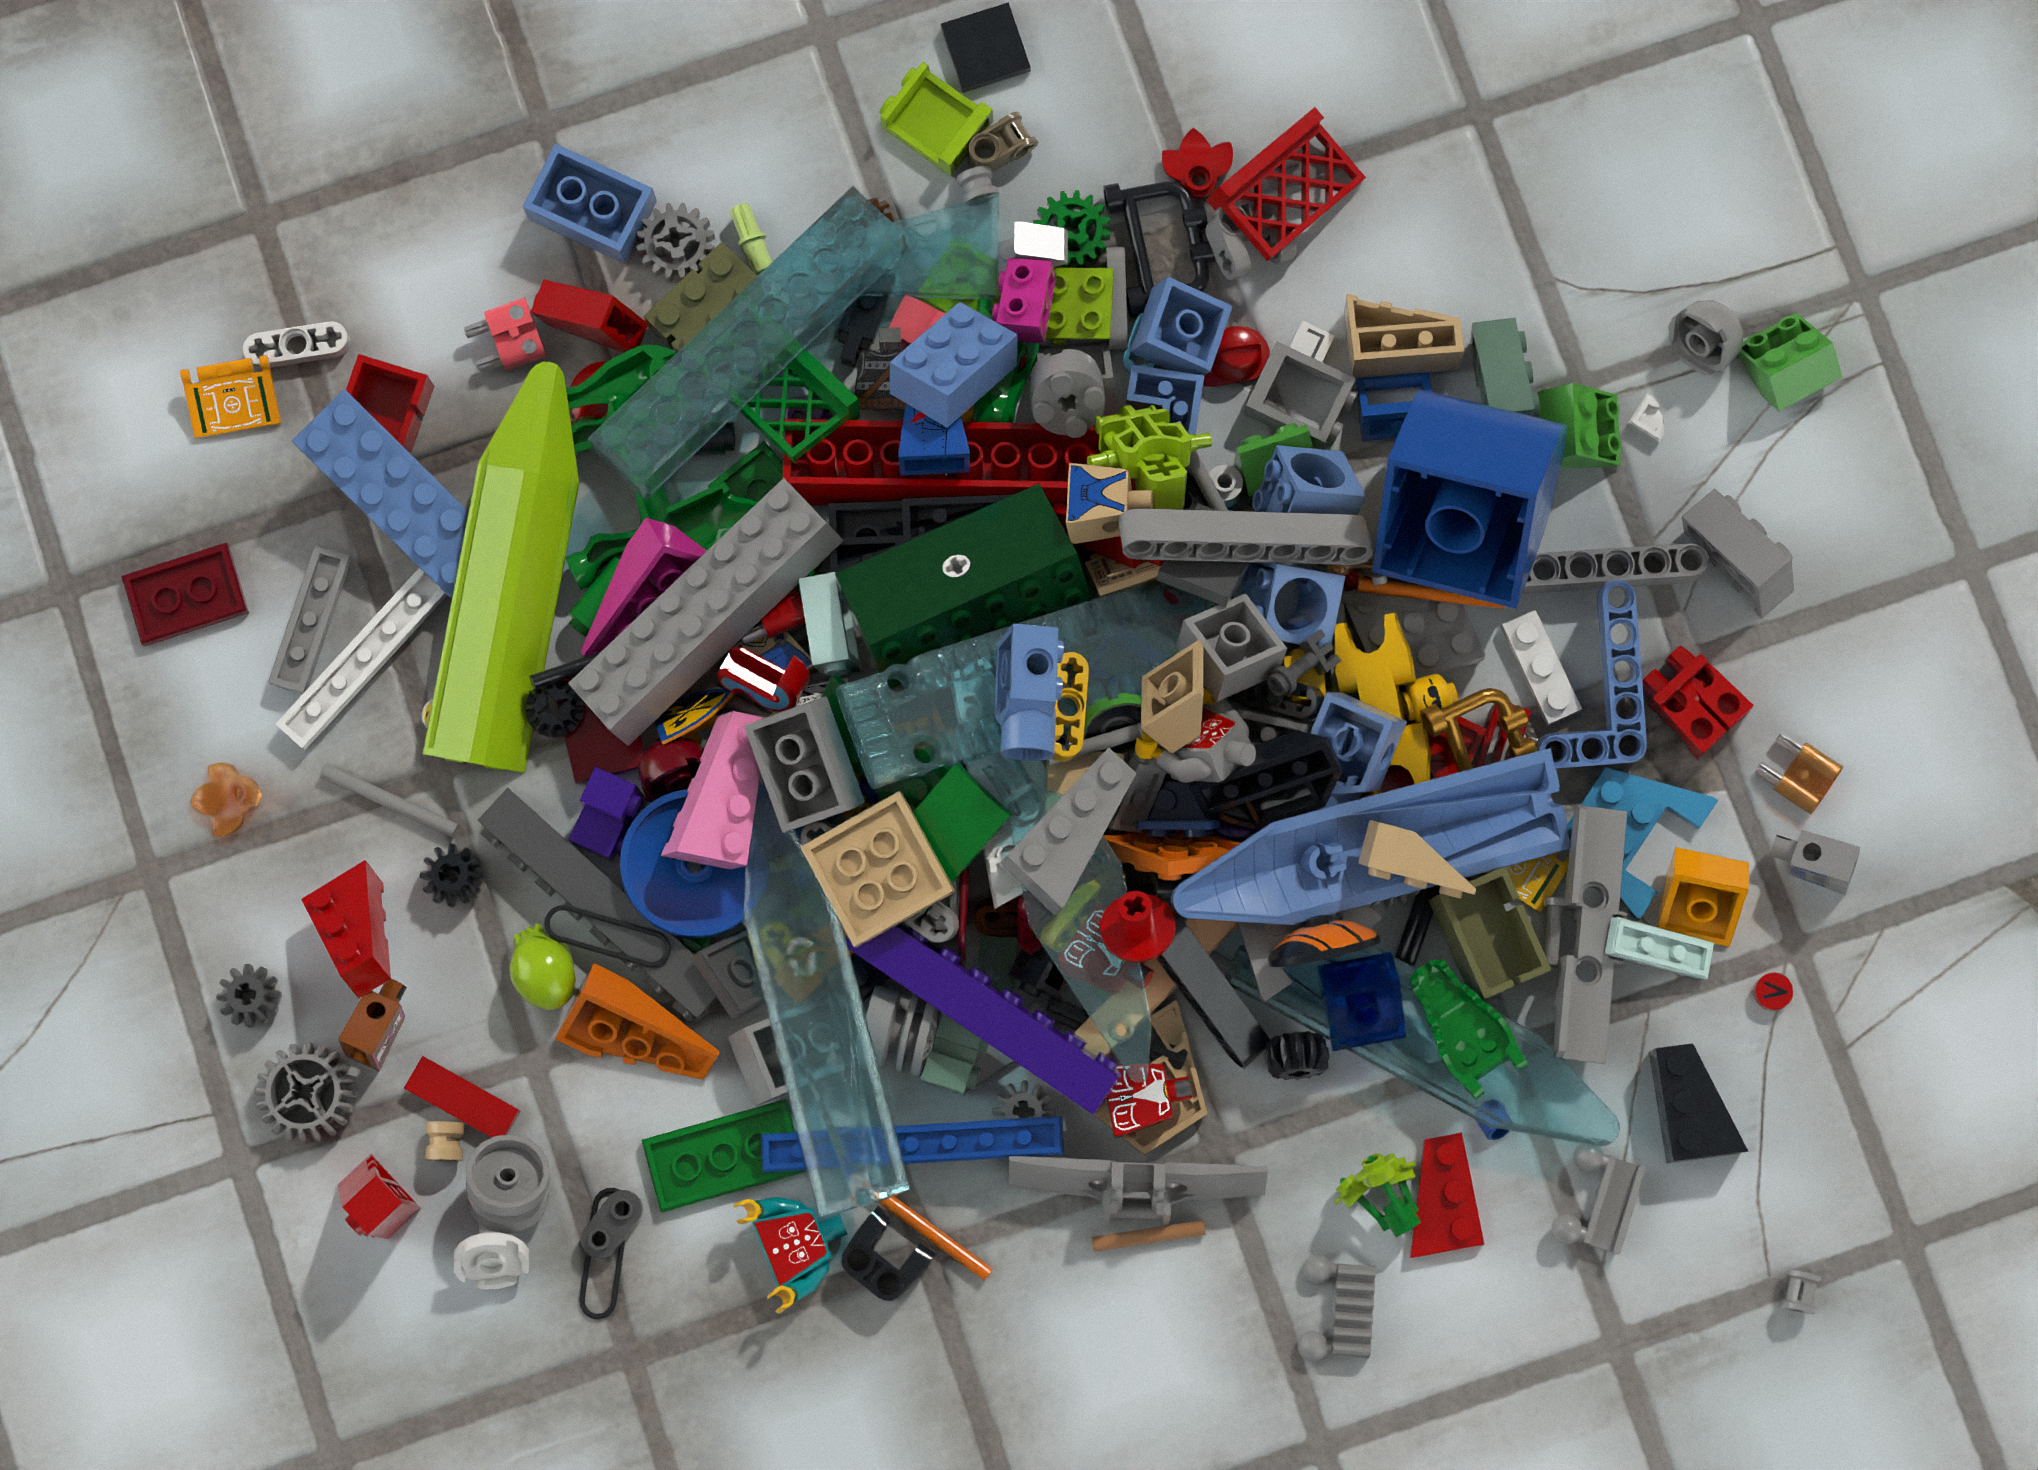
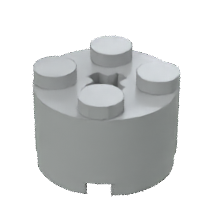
M1064 349L1062 353L1052 356L1049 353L1036 362L1029 377L1033 418L1043 428L1052 433L1068 435L1071 438L1084 436L1087 430L1095 425L1096 416L1102 417L1105 410L1106 401L1103 378L1096 361L1082 351Z

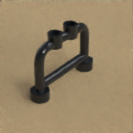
M1160 182L1120 190L1118 183L1103 186L1108 214L1124 212L1139 286L1126 288V302L1130 317L1144 313L1151 289L1154 287L1136 204L1137 201L1164 196H1173L1179 200L1182 209L1183 225L1189 241L1190 257L1195 268V279L1186 285L1202 292L1207 287L1210 279L1208 263L1215 262V256L1209 241L1203 242L1201 229L1206 228L1208 224L1204 206L1196 207L1191 192L1184 185L1177 182Z

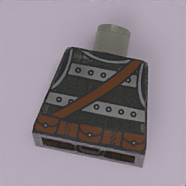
M901 327L879 328V349H868L860 352L854 392L859 401V410H905V407L908 406V404L890 394V361L904 350L901 349Z

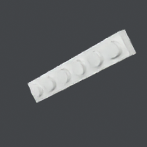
M419 568L275 725L303 750H306L447 597V594Z

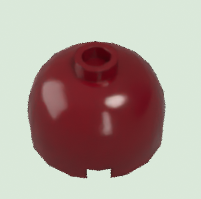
M678 737L664 745L661 739L658 738L643 754L639 764V780L647 801L652 803L666 794L687 790L701 764L700 758L704 748L696 741L686 737Z

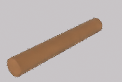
M1199 1220L1091 1238L1093 1251L1097 1252L1206 1234L1204 1221Z

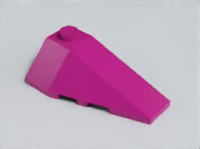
M645 518L623 551L582 646V655L587 657L604 650L707 550L675 526Z

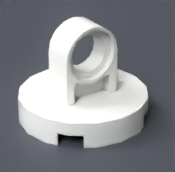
M479 1224V1234L461 1241L454 1250V1273L464 1283L465 1278L477 1281V1288L500 1289L512 1286L517 1283V1276L523 1272L525 1275L529 1272V1249L525 1243L513 1235L488 1230L481 1224Z

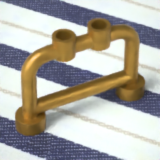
M1487 688L1477 691L1442 709L1433 704L1420 710L1421 720L1430 736L1435 737L1445 732L1458 772L1473 768L1456 718L1488 703H1494L1498 708V721L1506 733L1510 745L1508 746V752L1511 758L1538 751L1530 737L1523 739L1520 730L1528 725L1525 711L1520 705L1513 707L1507 694L1501 690Z

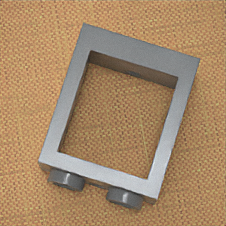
M1276 342L1245 405L1244 415L1276 430L1292 423H1296L1297 427L1306 425L1304 422L1265 405L1285 362L1341 387L1322 429L1319 430L1307 424L1313 447L1324 450L1327 441L1334 444L1343 426L1342 423L1338 422L1342 410L1344 409L1349 412L1358 395V391L1353 390L1356 378L1282 343Z

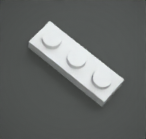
M1536 610L1502 624L1503 634L1546 725L1549 726L1581 712L1582 707Z

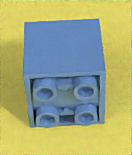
M1276 445L1271 460H1268L1265 465L1261 485L1254 492L1253 508L1256 512L1358 515L1366 495L1343 451Z
M1251 562L1241 580L1243 585L1242 595L1247 594L1281 641L1300 644L1310 635L1322 629L1325 637L1316 643L1317 646L1320 647L1327 642H1330L1332 645L1345 576L1292 563ZM1294 580L1299 594L1297 607L1288 620L1279 624L1274 613L1276 596L1283 585Z

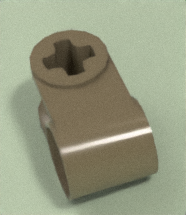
M1016 111L1006 115L996 124L976 134L971 139L968 156L970 168L989 166L993 173L1009 162L1025 156L1038 145L1039 142L1036 137H1031L1021 122L1022 116L1019 112ZM987 148L994 155L991 158L982 159L975 152L979 149Z

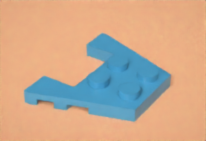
M1605 767L1580 805L1627 811L1620 900L1627 907L1630 915L1639 921L1658 891L1627 872L1626 868L1665 809L1696 829H1699L1718 800L1708 795ZM1574 815L1567 824V831L1570 839L1572 834Z

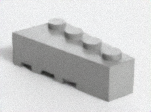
M1108 747L999 864L1050 912L1057 915L1064 908L1137 773Z

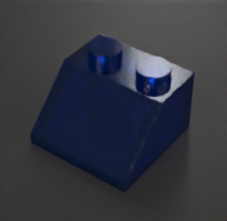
M1391 952L1317 966L1320 994L1332 1052L1407 1038L1400 978Z

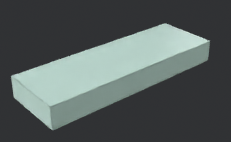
M1611 917L1605 954L1704 980L1708 979L1714 943L1620 917Z

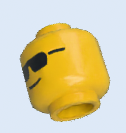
M1439 674L1417 678L1415 682L1407 683L1405 692L1401 693L1405 715L1408 721L1414 720L1415 723L1422 722L1420 710L1433 704L1442 709L1459 701L1454 683H1446L1445 679Z

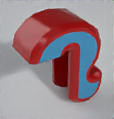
M745 647L732 648L717 672L721 685L734 694H740L743 691L756 703L772 711H785L795 707L810 679L806 665L795 655L785 670Z

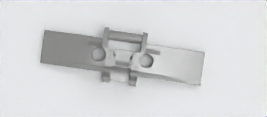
M1575 805L1565 899L1544 898V907H1548L1544 954L1550 967L1558 968L1553 1058L1606 1064L1614 968L1623 967L1624 959L1606 955L1605 948L1611 917L1627 919L1628 913L1619 911L1627 811ZM1587 887L1595 888L1601 895V902L1597 908L1588 907L1583 901V891ZM1563 910L1572 911V921L1577 922L1575 947L1569 951V955L1558 958ZM1579 963L1593 966L1595 974L1590 982H1583L1576 975V967Z
M1009 1156V1185L1074 1196L1092 1197L1102 1201V1222L1109 1223L1110 1218L1162 1220V1225H1170L1171 1204L1184 1200L1201 1201L1265 1195L1268 1166L1172 1162L1155 1164L1099 1159ZM1126 1191L1148 1192L1151 1204L1123 1203Z

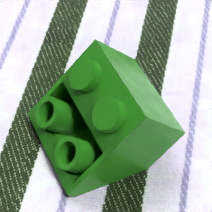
M1798 313L1784 317L1775 325L1760 333L1749 336L1747 340L1743 341L1738 354L1739 359L1761 396L1778 411L1842 378L1833 342Z
M1575 383L1537 392L1540 404L1539 418L1567 425L1561 468L1621 466V440L1619 438L1618 418L1620 408L1617 394Z
M1296 423L1288 424L1278 428L1275 431V435L1262 438V435H1254L1240 442L1241 446L1236 448L1233 465L1242 476V490L1247 505L1253 503L1254 492L1261 485L1265 465L1268 460H1271L1276 445L1313 449L1307 424L1297 427Z

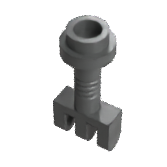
M1322 629L1316 631L1299 644L1305 653L1303 657L1288 668L1277 666L1270 672L1267 685L1275 695L1291 694L1296 690V680L1314 667L1317 674L1321 675L1341 662L1337 654L1327 660L1325 659L1324 655L1333 649L1330 642L1318 648L1316 643L1325 637Z

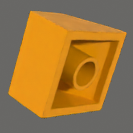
M1675 847L1666 875L1657 928L1730 947L1749 890V862Z

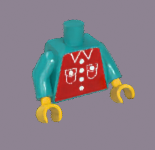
M782 1197L755 1201L752 1199L742 1200L735 1203L733 1207H744L747 1211V1216L736 1221L738 1224L752 1221L778 1286L767 1295V1299L779 1296L783 1301V1305L775 1310V1312L778 1314L782 1313L793 1302L802 1299L817 1289L829 1272V1260L833 1258L828 1242L848 1235L840 1213L819 1222L814 1208H807L799 1200Z

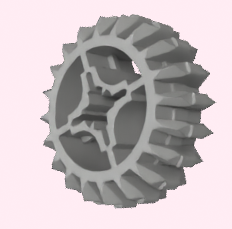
M305 1042L302 1054L298 1045L290 1044V1057L282 1050H278L276 1057L280 1063L275 1064L267 1060L265 1066L271 1070L270 1075L258 1074L257 1079L266 1082V1087L256 1088L254 1093L255 1095L265 1096L266 1100L258 1102L256 1109L260 1111L269 1109V1112L262 1118L263 1123L269 1124L277 1120L271 1131L279 1135L286 1128L284 1139L292 1142L298 1133L299 1142L307 1144L311 1132L313 1139L316 1142L323 1141V1128L329 1135L334 1136L337 1132L332 1123L336 1121L345 1126L348 1121L340 1115L343 1110L354 1112L355 1110L353 1105L346 1103V1098H355L358 1096V1092L346 1089V1086L356 1082V1077L353 1075L342 1076L349 1070L350 1064L342 1062L336 1066L341 1056L340 1053L333 1051L326 1057L328 1047L320 1044L314 1053L313 1044ZM303 1063H319L327 1072L323 1075L317 1074L315 1077L307 1079L303 1073L298 1071L296 1066ZM287 1074L286 1078L289 1081L290 1090L281 1099L282 1103L279 1104V1086L283 1077ZM300 1082L305 1086L313 1087L314 1092H310L313 1095L310 1099L311 1102L299 1098V1093H302L300 1092L302 1087ZM333 1082L334 1098L326 1112L322 1096L331 1087L330 1083ZM301 1107H305L317 1120L299 1124L291 1121L285 1114L291 1110L296 1111Z

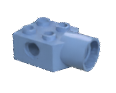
M1013 623L997 643L995 718L1001 725V755L1005 758L1020 761H1041L1054 757L1056 718L1054 707L1056 700L1061 698L1063 687L1062 678L1057 677V663H1061L1064 652L1063 641L1058 640V627Z
M1326 693L1310 733L1328 738L1343 770L1326 806L1320 809L1358 800L1362 792L1380 790L1407 721L1344 693Z

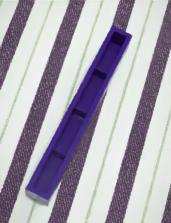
M899 923L857 948L853 946L848 935L846 936L842 945L1094 1115L1099 1111L1123 1075L1116 1070L1119 1064L1102 1052H1099L1097 1056L1084 1048L1087 1042L1069 1030L1066 1034H1063L1053 1027L1055 1020L1038 1009L1032 1013L1021 1005L1024 1000L1019 995L1007 988H1004L1003 992L990 984L992 978L976 967H973L970 971L958 963L961 959L958 954L945 946H942L940 950L927 942L928 939L912 927L906 928Z

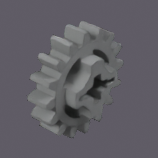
M666 203V212L662 214L658 209L654 208L652 211L655 218L652 221L646 218L642 220L647 230L637 231L638 240L644 242L637 245L639 255H645L642 259L644 267L653 265L652 273L656 278L662 272H665L667 282H671L674 275H679L682 280L686 273L692 269L699 274V263L706 257V254L715 249L713 244L708 243L716 239L714 231L707 230L710 227L709 219L706 217L699 220L700 212L697 208L687 213L685 203H681L678 210H673L671 204ZM679 221L688 223L693 227L686 228L679 224ZM663 225H665L664 228L662 229V231L660 232V234L655 235L656 232H657ZM674 238H680L679 247L673 248ZM697 250L695 255L689 260H687L690 254L693 251ZM667 257L673 261V264L664 262L659 258Z

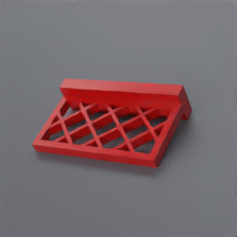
M1316 107L1221 184L1206 199L1215 211L1219 207L1224 210L1267 262L1366 178L1320 124L1324 117ZM1316 137L1325 147V157L1309 155V141L1312 138ZM1287 159L1301 162V177L1286 175ZM1309 163L1325 166V181L1309 178ZM1333 167L1343 168L1352 181L1348 184L1333 182ZM1276 168H1278V173H1274L1273 171ZM1263 179L1278 181V197L1262 195ZM1286 183L1301 185V201L1286 198ZM1309 187L1325 189V204L1309 202ZM1254 188V193H1250L1249 191ZM1333 191H1339L1333 196ZM1239 199L1254 201V217L1244 216L1234 204ZM1262 203L1278 205V221L1262 219ZM1286 207L1301 209V224L1286 222ZM1309 210L1315 211L1312 215L1309 216ZM1262 227L1278 229V243L1273 248L1263 239Z

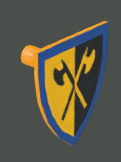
M712 689L678 698L655 720L662 744L664 745L680 736L690 738L701 744L698 733L715 724L718 717L716 712L727 703L734 693L727 689Z

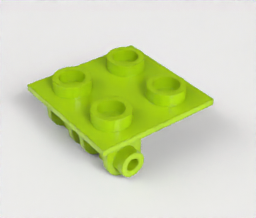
M1053 268L1056 283L1045 339H1052L1051 343L1055 345L1066 344V339L1110 340L1114 268Z

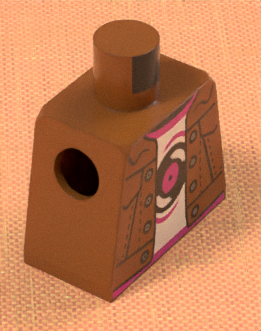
M390 979L383 984L379 993L370 991L362 996L338 1039L346 1057L376 1071H380L405 1019L404 1011L399 1004L407 989L405 985ZM383 1015L381 1018L375 1019L377 1016Z

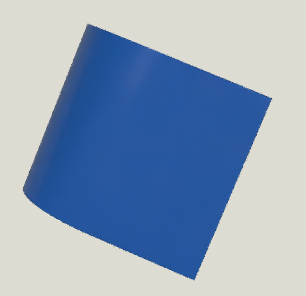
M1422 389L1418 390L1388 457L1372 573L1517 609L1550 514L1563 460L1567 425Z

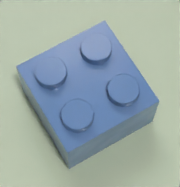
M1168 276L1151 289L1130 353L1171 371L1205 375L1212 369L1232 305Z

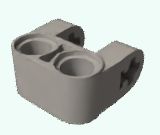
M1240 200L1234 204L1244 216L1254 217V201ZM1262 203V219L1278 221V205ZM1221 209L1209 221L1205 233L1223 275L1227 279L1233 280L1247 275L1251 271L1250 257L1243 243L1248 241V238L1224 210ZM1223 222L1229 225L1231 231L1225 228ZM1262 227V237L1271 248L1278 243V229ZM1295 239L1270 260L1278 264L1294 258L1297 251Z

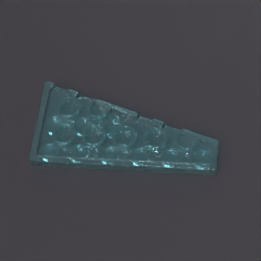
M999 193L780 253L778 293L904 297V295L916 298H985L996 300Z

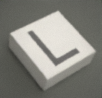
M1302 320L1290 348L1323 362L1334 341L1335 335Z

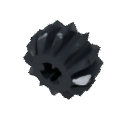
M449 844L447 855H445V852L440 847L435 848L434 851L438 859L435 862L429 857L424 859V863L431 867V871L420 872V878L431 880L425 884L423 891L426 894L435 892L433 901L437 904H440L446 898L447 905L450 908L455 907L457 896H459L464 904L470 903V898L466 892L470 889L473 893L479 894L481 891L478 886L473 884V880L480 881L485 878L484 873L473 871L481 865V860L478 857L469 860L472 851L467 847L463 848L458 854L457 846ZM450 868L457 872L460 871V875L456 874V877L459 879L453 884L449 880H444V877H449L446 871Z
M1310 1031L1283 1033L1281 1036H1274L1266 1043L1265 1062L1268 1065V1072L1276 1079H1310L1312 1076H1320L1329 1068V1048L1326 1046V1039L1319 1033H1311Z

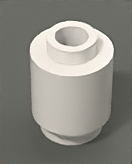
M1230 465L1216 466L1209 472V475L1226 507L1229 508L1236 504L1241 496L1243 479L1240 472ZM1226 482L1231 486L1228 488H1222L1218 485V483Z

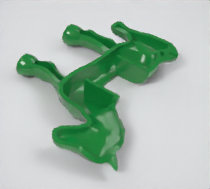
M659 345L638 346L607 361L591 377L578 386L566 388L569 410L590 404H608V412L602 418L582 416L571 425L575 455L585 451L601 449L614 452L625 462L632 480L640 513L639 527L645 518L675 526L705 550H708L759 501L734 496L724 481L674 505L670 504L644 446L680 429L693 419L694 414L685 394L679 387L680 365L676 352ZM660 370H664L667 378L655 374ZM638 528L624 533L595 534L590 536L583 551L575 552L565 557L580 590L594 582L598 571L608 561L623 554L627 543ZM823 561L806 577L814 576L820 570Z

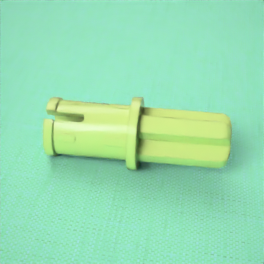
M747 203L734 206L730 209V213L741 239L738 245L743 247L751 270L757 276L772 271L775 266L764 242L766 236L764 232L759 231L751 207Z

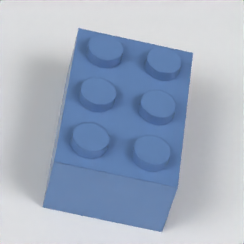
M554 144L523 205V209L528 220L626 264L638 240L637 231H642L644 228L642 220L643 218H649L657 199L653 188L560 145Z
M959 302L890 361V394L948 428L1017 366L1018 335Z

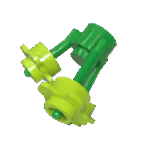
M1375 1153L1362 1161L1363 1169L1355 1177L1350 1174L1347 1178L1340 1179V1185L1335 1189L1340 1196L1334 1203L1337 1205L1342 1201L1350 1208L1357 1201L1378 1222L1383 1232L1391 1229L1394 1236L1398 1237L1421 1222L1416 1214L1419 1209L1413 1201L1406 1181L1416 1178L1413 1170L1416 1162L1407 1163L1405 1157L1397 1159L1394 1153L1384 1157L1381 1153ZM1398 1184L1402 1197L1397 1198L1391 1186ZM1381 1185L1390 1201L1389 1204L1383 1207L1386 1215H1383L1363 1196L1370 1187Z

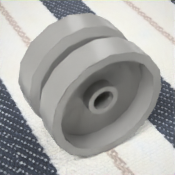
M501 1135L482 1142L471 1153L466 1165L467 1208L475 1221L488 1230L500 1233H515L533 1226L544 1215L549 1202L550 1174L549 1161L542 1149L527 1138L516 1135Z

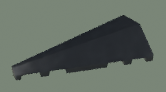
M1012 495L904 498L902 501L828 503L829 526L844 540L830 553V573L840 572Z

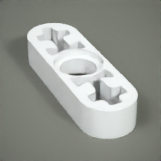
M329 321L254 333L245 340L243 354L245 358H252L255 368L261 369L260 360L252 351L258 350L259 343H263L269 349L276 348L275 340L279 339V348L283 354L282 356L278 357L279 354L276 350L264 352V355H268L270 368L340 357L348 351L351 341L348 332L340 323ZM330 332H335L338 337H342L336 340V346L332 348L327 342L316 343L319 350L314 351L315 344L311 334H315L318 341L329 339ZM295 336L304 337L307 343L305 350L299 354H291L287 350L289 340Z

